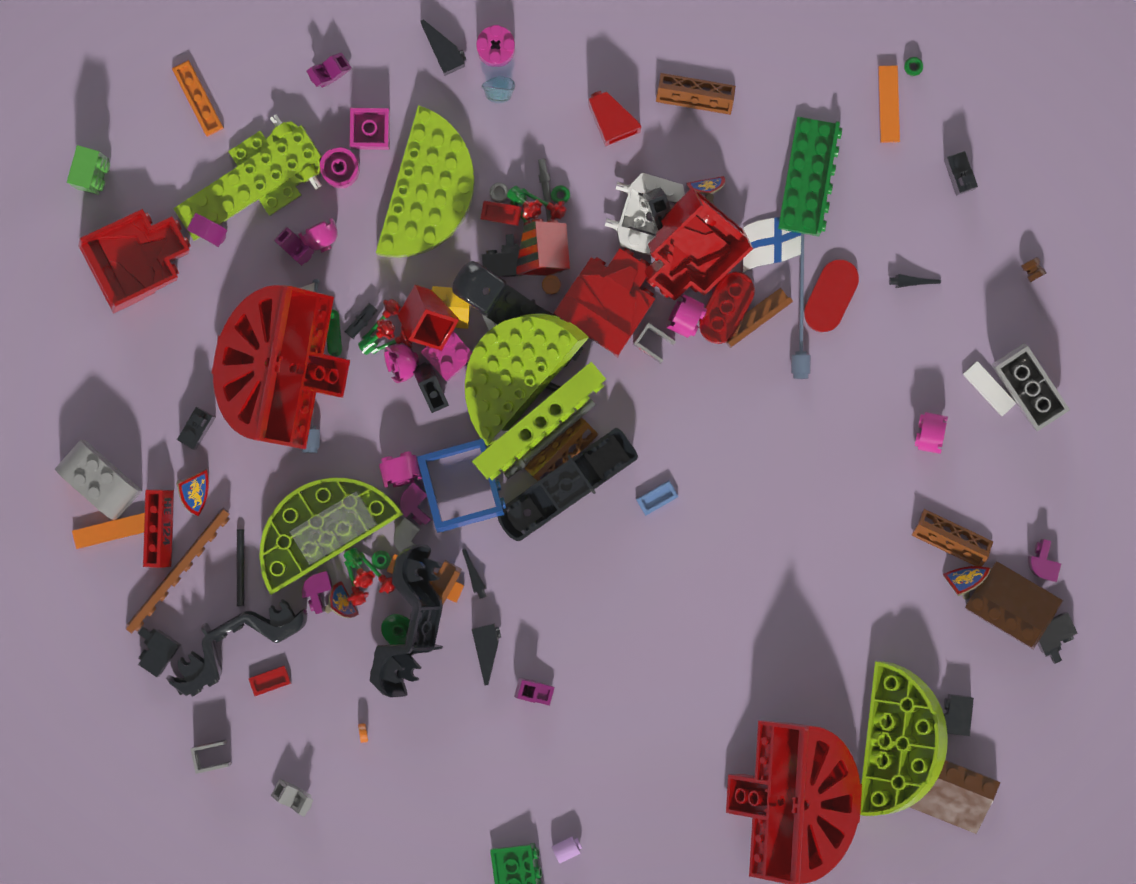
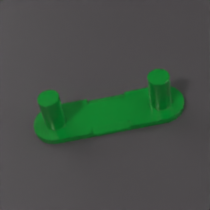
M332 309L327 333L328 353L331 356L338 357L342 353L339 313Z

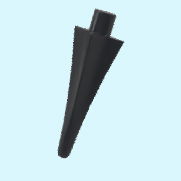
M898 274L896 277H889V285H896L895 288L941 284L939 279H925Z
M463 549L462 553L468 567L473 593H477L479 599L485 598L487 596L484 590L487 588L477 573L467 550Z

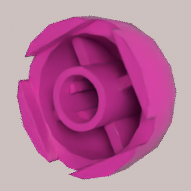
M333 218L329 219L330 223L328 224L326 221H323L306 229V234L304 235L302 232L298 233L301 242L304 245H308L313 251L320 250L321 253L331 249V244L336 241L338 236V230Z
M403 344L386 347L385 349L388 351L384 352L385 363L388 372L392 370L394 377H391L393 381L401 383L411 379L414 376L413 372L417 369V363H419L417 353Z

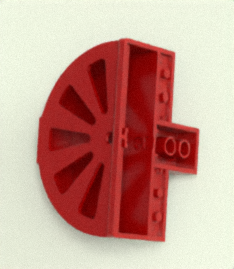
M272 285L251 293L234 309L224 325L220 336L218 335L211 373L213 374L214 392L219 409L229 426L238 434L252 440L306 449L316 393L344 397L350 360L324 354L334 300L333 296L288 285Z
M758 720L755 776L728 774L726 813L752 818L749 877L783 884L811 883L833 870L846 854L854 838L857 825L860 823L862 784H860L859 773L852 754L844 742L831 731L816 726Z

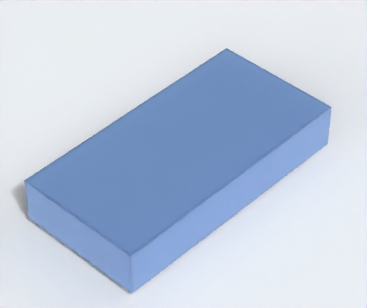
M667 481L637 498L636 501L646 516L679 496L671 482Z

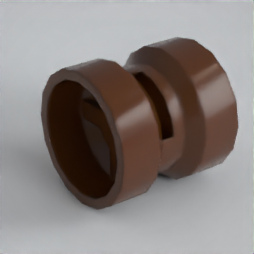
M1038 257L1021 265L1023 271H1027L1029 282L1047 274L1046 270L1039 265L1041 261Z

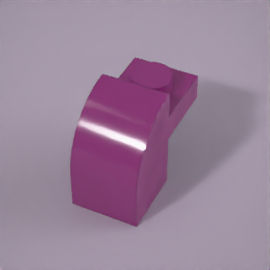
M338 53L330 56L322 64L310 67L306 72L316 87L321 86L323 88L341 78L352 68L344 55Z
M195 213L187 228L189 232L217 247L226 239L227 229Z
M288 227L274 240L301 266L307 263L314 253Z
M415 482L402 494L400 508L406 518L413 513L414 516L412 518L419 525L422 523L427 525L431 519L418 507L427 497V494Z
M1041 539L1035 546L1036 557L1028 556L1029 568L1037 577L1057 582L1061 563L1047 560L1051 541Z
M328 571L312 575L305 581L302 588V598L310 596L311 600L308 603L311 611H315V614L325 612L319 593L331 590L333 586Z
M519 678L514 697L550 706L555 687Z

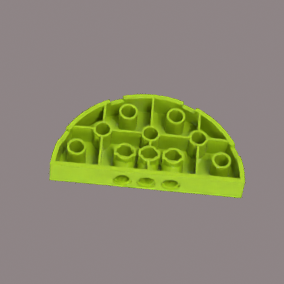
M419 105L376 249V254L380 256L402 258L417 256L435 249L448 240L459 228L472 203L475 184L474 170L465 142L446 119Z
M528 314L501 322L480 339L467 365L465 399L474 428L487 446L497 441L514 425L587 341L589 337L581 329L570 322L561 320L557 316Z
M590 362L476 457L472 463L487 480L489 478L494 480L501 474V469L505 472L516 461V457L520 459L530 448L533 449L545 436L547 437L559 426L560 420L562 423L575 412L574 408L579 410L590 399L589 395L593 391L597 393L605 386L603 382L606 378Z
M349 478L320 479L307 483L291 492L277 505L270 515L261 537L259 555L261 572L270 595L275 594L401 517L403 513L399 506L378 488Z
M875 661L862 775L861 816L892 814L905 810L917 803L937 781L947 753L948 736L946 721L938 699L920 677L910 670L884 661Z

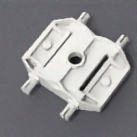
M641 173L631 185L617 182L616 189L627 192L628 196L620 221L617 222L607 218L606 222L608 223H605V226L616 229L620 247L650 255L651 250L648 243L655 236L628 228L632 227L655 235L657 233L654 223L646 219V214L649 211L644 197L639 196L638 193L645 194L661 187L668 201L676 204L685 195L683 184L646 173Z

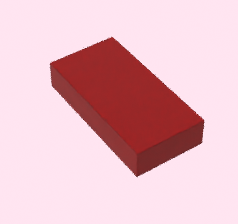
M483 201L480 219L519 226L522 207Z
M285 665L248 678L254 696L291 684Z

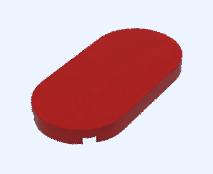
M834 260L823 268L804 308L806 323L812 330L821 333L835 329L841 322L859 283L858 271L852 263L846 260Z
M732 272L726 274L718 282L705 307L707 309L703 319H699L700 332L707 341L714 344H722L731 340L735 335L755 295L754 284L748 275L742 272Z

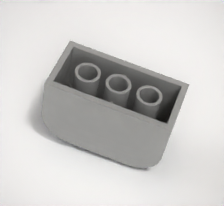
M1025 343L991 364L1024 416L1036 431H1039L1070 411Z
M80 440L55 468L56 472L112 520H117L142 492L137 485L86 440Z

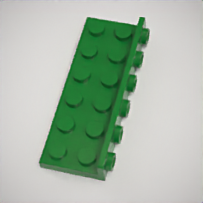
M797 117L778 224L779 230L818 237L821 231L825 232L827 221L824 220V214L828 213L830 202H827L828 194L831 195L833 183H830L831 176L835 175L836 165L833 164L834 157L837 158L839 153V146H836L837 139H841L842 135L839 121L831 123Z
M535 843L490 849L495 884H541L542 869L540 866L538 867L540 854Z

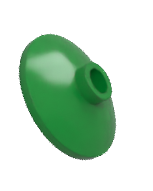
M400 614L387 616L381 624V632L385 640L389 644H405L410 619Z

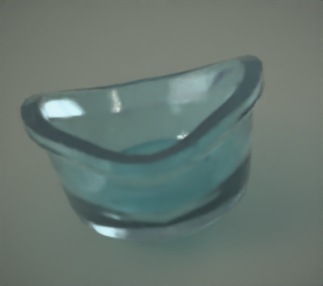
M498 76L483 83L481 88L484 90L489 101L502 104L510 100L515 89V82L511 78Z

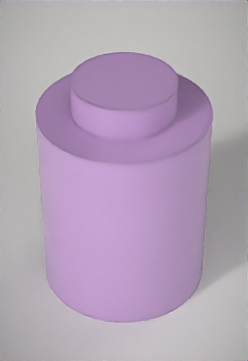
M573 836L551 846L559 863L581 854L580 849H582L578 838L574 839Z

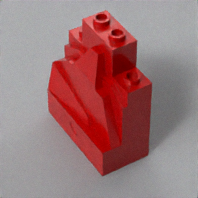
M692 187L661 221L662 228L648 243L651 250L650 255L655 261L645 270L648 277L646 280L652 287L657 286L666 298L671 297L674 301L689 287L696 293L699 291L702 295H706L753 250V247L744 229Z
M141 209L80 238L78 247L113 314L177 281L179 271L176 265L171 264V262L187 255L191 245L187 237L183 238L180 232L182 228L179 221L174 220L172 216L151 226L153 222L149 213H145Z
M619 248L608 267L604 266L606 262L602 259L591 257L553 313L564 321L577 326L591 340L615 354L614 356L617 358L655 301L654 293L646 288L640 289L647 278L645 270L650 266V263L642 258L637 260L633 257L634 253L627 248H624V250Z

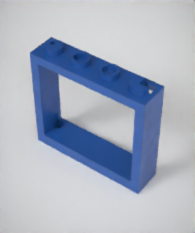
M483 439L417 456L437 533L504 515L503 509L506 508L504 497L500 498L498 491L502 490L499 479L491 480L490 478L489 483L496 507L442 521L427 462L480 448L482 453L490 447V445L487 446Z

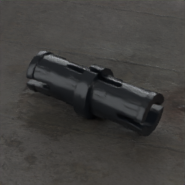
M368 303L363 311L354 317L355 320L344 332L354 340L355 336L364 326L368 325L367 322L378 310Z

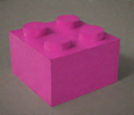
M350 108L351 149L390 150L389 108Z
M454 331L442 351L428 346L421 351L446 382L468 364L472 354L470 349Z

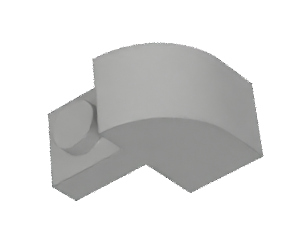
M407 518L402 520L394 533V544L399 552L409 546L416 545L412 540L421 530Z
M279 779L271 794V797L278 803L292 808L297 814L304 817L307 811L310 810L313 802L312 795Z

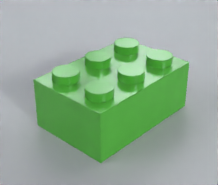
M77 145L66 183L77 190L99 195L100 191L102 192L105 187L104 175L110 169L109 158L100 151Z

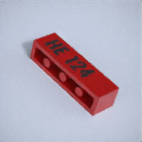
M145 490L143 567H171L174 490Z

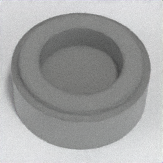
M503 183L493 184L490 188L491 198L495 202L505 201L509 191L508 187Z

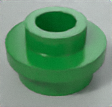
M910 57L904 64V70L910 76H917L923 70V62L917 57ZM915 64L917 66V69L912 70L910 68V65Z
M563 185L556 186L551 192V198L555 203L559 201L567 203L570 199V191ZM563 192L564 197L561 199L558 198L557 193Z
M380 550L373 554L372 564L375 568L383 570L390 565L391 557L386 551ZM378 557H384L385 561L383 564L378 563Z

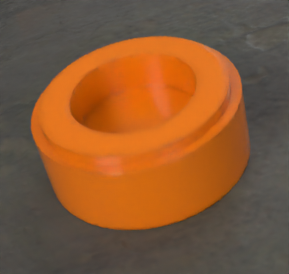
M548 275L542 281V289L547 294H556L561 288L559 278L554 275Z
M358 724L360 741L365 743L368 741L366 724Z

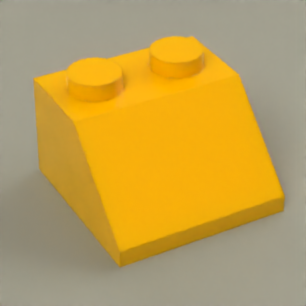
M432 286L433 292L459 318L455 328L468 329L470 304L456 296L451 287Z

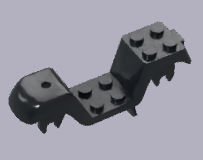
M475 261L465 264L453 282L452 291L456 296L470 304L479 313L497 325L506 320L528 314L556 316L538 306L534 299L529 300L510 287L505 280ZM487 287L489 293L484 295L483 289ZM580 347V349L574 354V356L567 362L564 368L568 366L571 360H577L580 353L584 349L583 347Z
M614 428L574 457L568 455L569 460L507 503L506 508L503 509L504 515L498 516V521L505 533L515 541L523 540L591 491L595 494L594 489L636 461L638 454L625 434L619 428ZM526 509L531 510L530 516L524 515Z
M412 545L403 549L396 557L392 584L413 607L406 634V643L378 645L374 652L373 665L370 671V682L381 694L391 698L407 696L404 679L411 682L419 681V678L414 676L413 671L422 667L412 657L414 654L429 653L443 648L442 645L435 644L443 603L438 593L430 584L431 581L440 579V577L434 574V569L442 568V565L438 561L429 559L431 548L428 545Z
M282 599L279 603L282 610H276L273 605L269 608L270 619L254 611H244L213 630L210 629L208 623L203 624L201 630L205 635L202 640L204 658L194 651H191V654L188 655L190 662L180 657L178 668L184 678L168 675L167 681L178 691L179 695H191L192 697L197 695L204 689L203 686L208 685V687H211L219 682L218 680H220L222 674L214 640L216 643L223 640L228 635L227 632L232 630L235 633L242 629L245 623L272 642L279 643L299 632L306 625L308 618L307 608H303L295 615L289 603Z

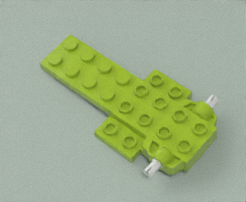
M276 114L270 118L275 128L267 139L262 131H258L229 150L228 152L237 167L173 208L186 230L195 213L220 225L259 200L268 215L271 216L302 196L296 187L301 183L310 181L315 190L321 187L322 184L316 176L321 173L320 161L322 155L302 125L298 127L292 121L282 123ZM188 231L193 241L200 238Z

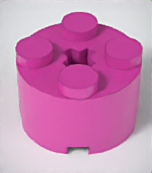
M499 25L487 27L477 38L478 56L486 65L502 67L512 60L515 53V41L510 31ZM494 43H495V44H498V43H499V48H500V49H499V50H497L496 48L492 49V48H493L492 44H494Z
M339 147L327 151L322 156L320 171L329 185L335 188H347L357 180L360 173V165L350 150ZM343 164L344 170L337 172L336 166Z
M682 294L680 297L683 299L681 302L677 300L668 319L671 321V324H667L666 328L686 338L689 336L694 337L699 328L697 323L699 319H703L707 309L704 308V303L686 294Z
M925 412V415H920L918 428H922L921 434L917 433L915 446L918 447V450L941 454L942 449H938V447L943 445L947 424L943 421H947L948 416Z
M411 451L401 453L400 457L397 458L388 456L381 459L382 463L379 464L385 488H389L388 484H393V488L411 484L416 477H418V480L422 479L417 457L412 455Z

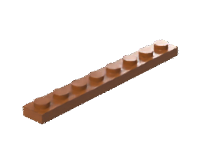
M224 507L219 511L126 625L127 631L132 634L134 630L137 632L144 625L143 619L147 615L150 617L157 608L155 607L159 600L162 602L169 594L167 590L171 585L173 587L177 585L181 579L179 577L183 571L187 572L193 565L191 561L194 557H199L204 552V545L207 541L212 542L218 534L216 530L220 526L224 527L230 520L228 517L230 515L229 511Z

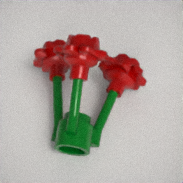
M514 186L507 193V198L511 200V205L520 206L523 204L524 213L521 211L520 217L524 225L531 223L530 219L538 218L542 212V205L551 211V220H561L567 211V208L564 206L565 201H559L555 205L551 202L547 203L529 193L525 188L520 189L518 186ZM526 196L530 197L535 201H526Z
M394 299L383 301L385 311L382 313L383 316L362 337L363 340L358 343L360 350L365 355L371 352L376 354L378 351L396 343H404L412 348L413 342L407 339L403 327L401 326L400 336L395 337V326L390 320H385L390 315L399 314L401 306ZM378 329L376 335L372 336L373 332ZM384 336L390 340L395 337V340L377 347L378 338Z
M352 548L344 553L343 556L346 560L344 563L348 569L353 586L351 587L353 593L348 597L347 602L351 601L354 606L366 602L369 592L360 591L359 586L367 588L372 585L375 574L381 582L379 593L386 592L389 594L394 591L395 586L392 584V577L387 578L384 574H381L369 562L363 552L359 553L357 548ZM361 560L365 562L371 571H364L363 568H360ZM352 568L357 569L356 579L354 578Z

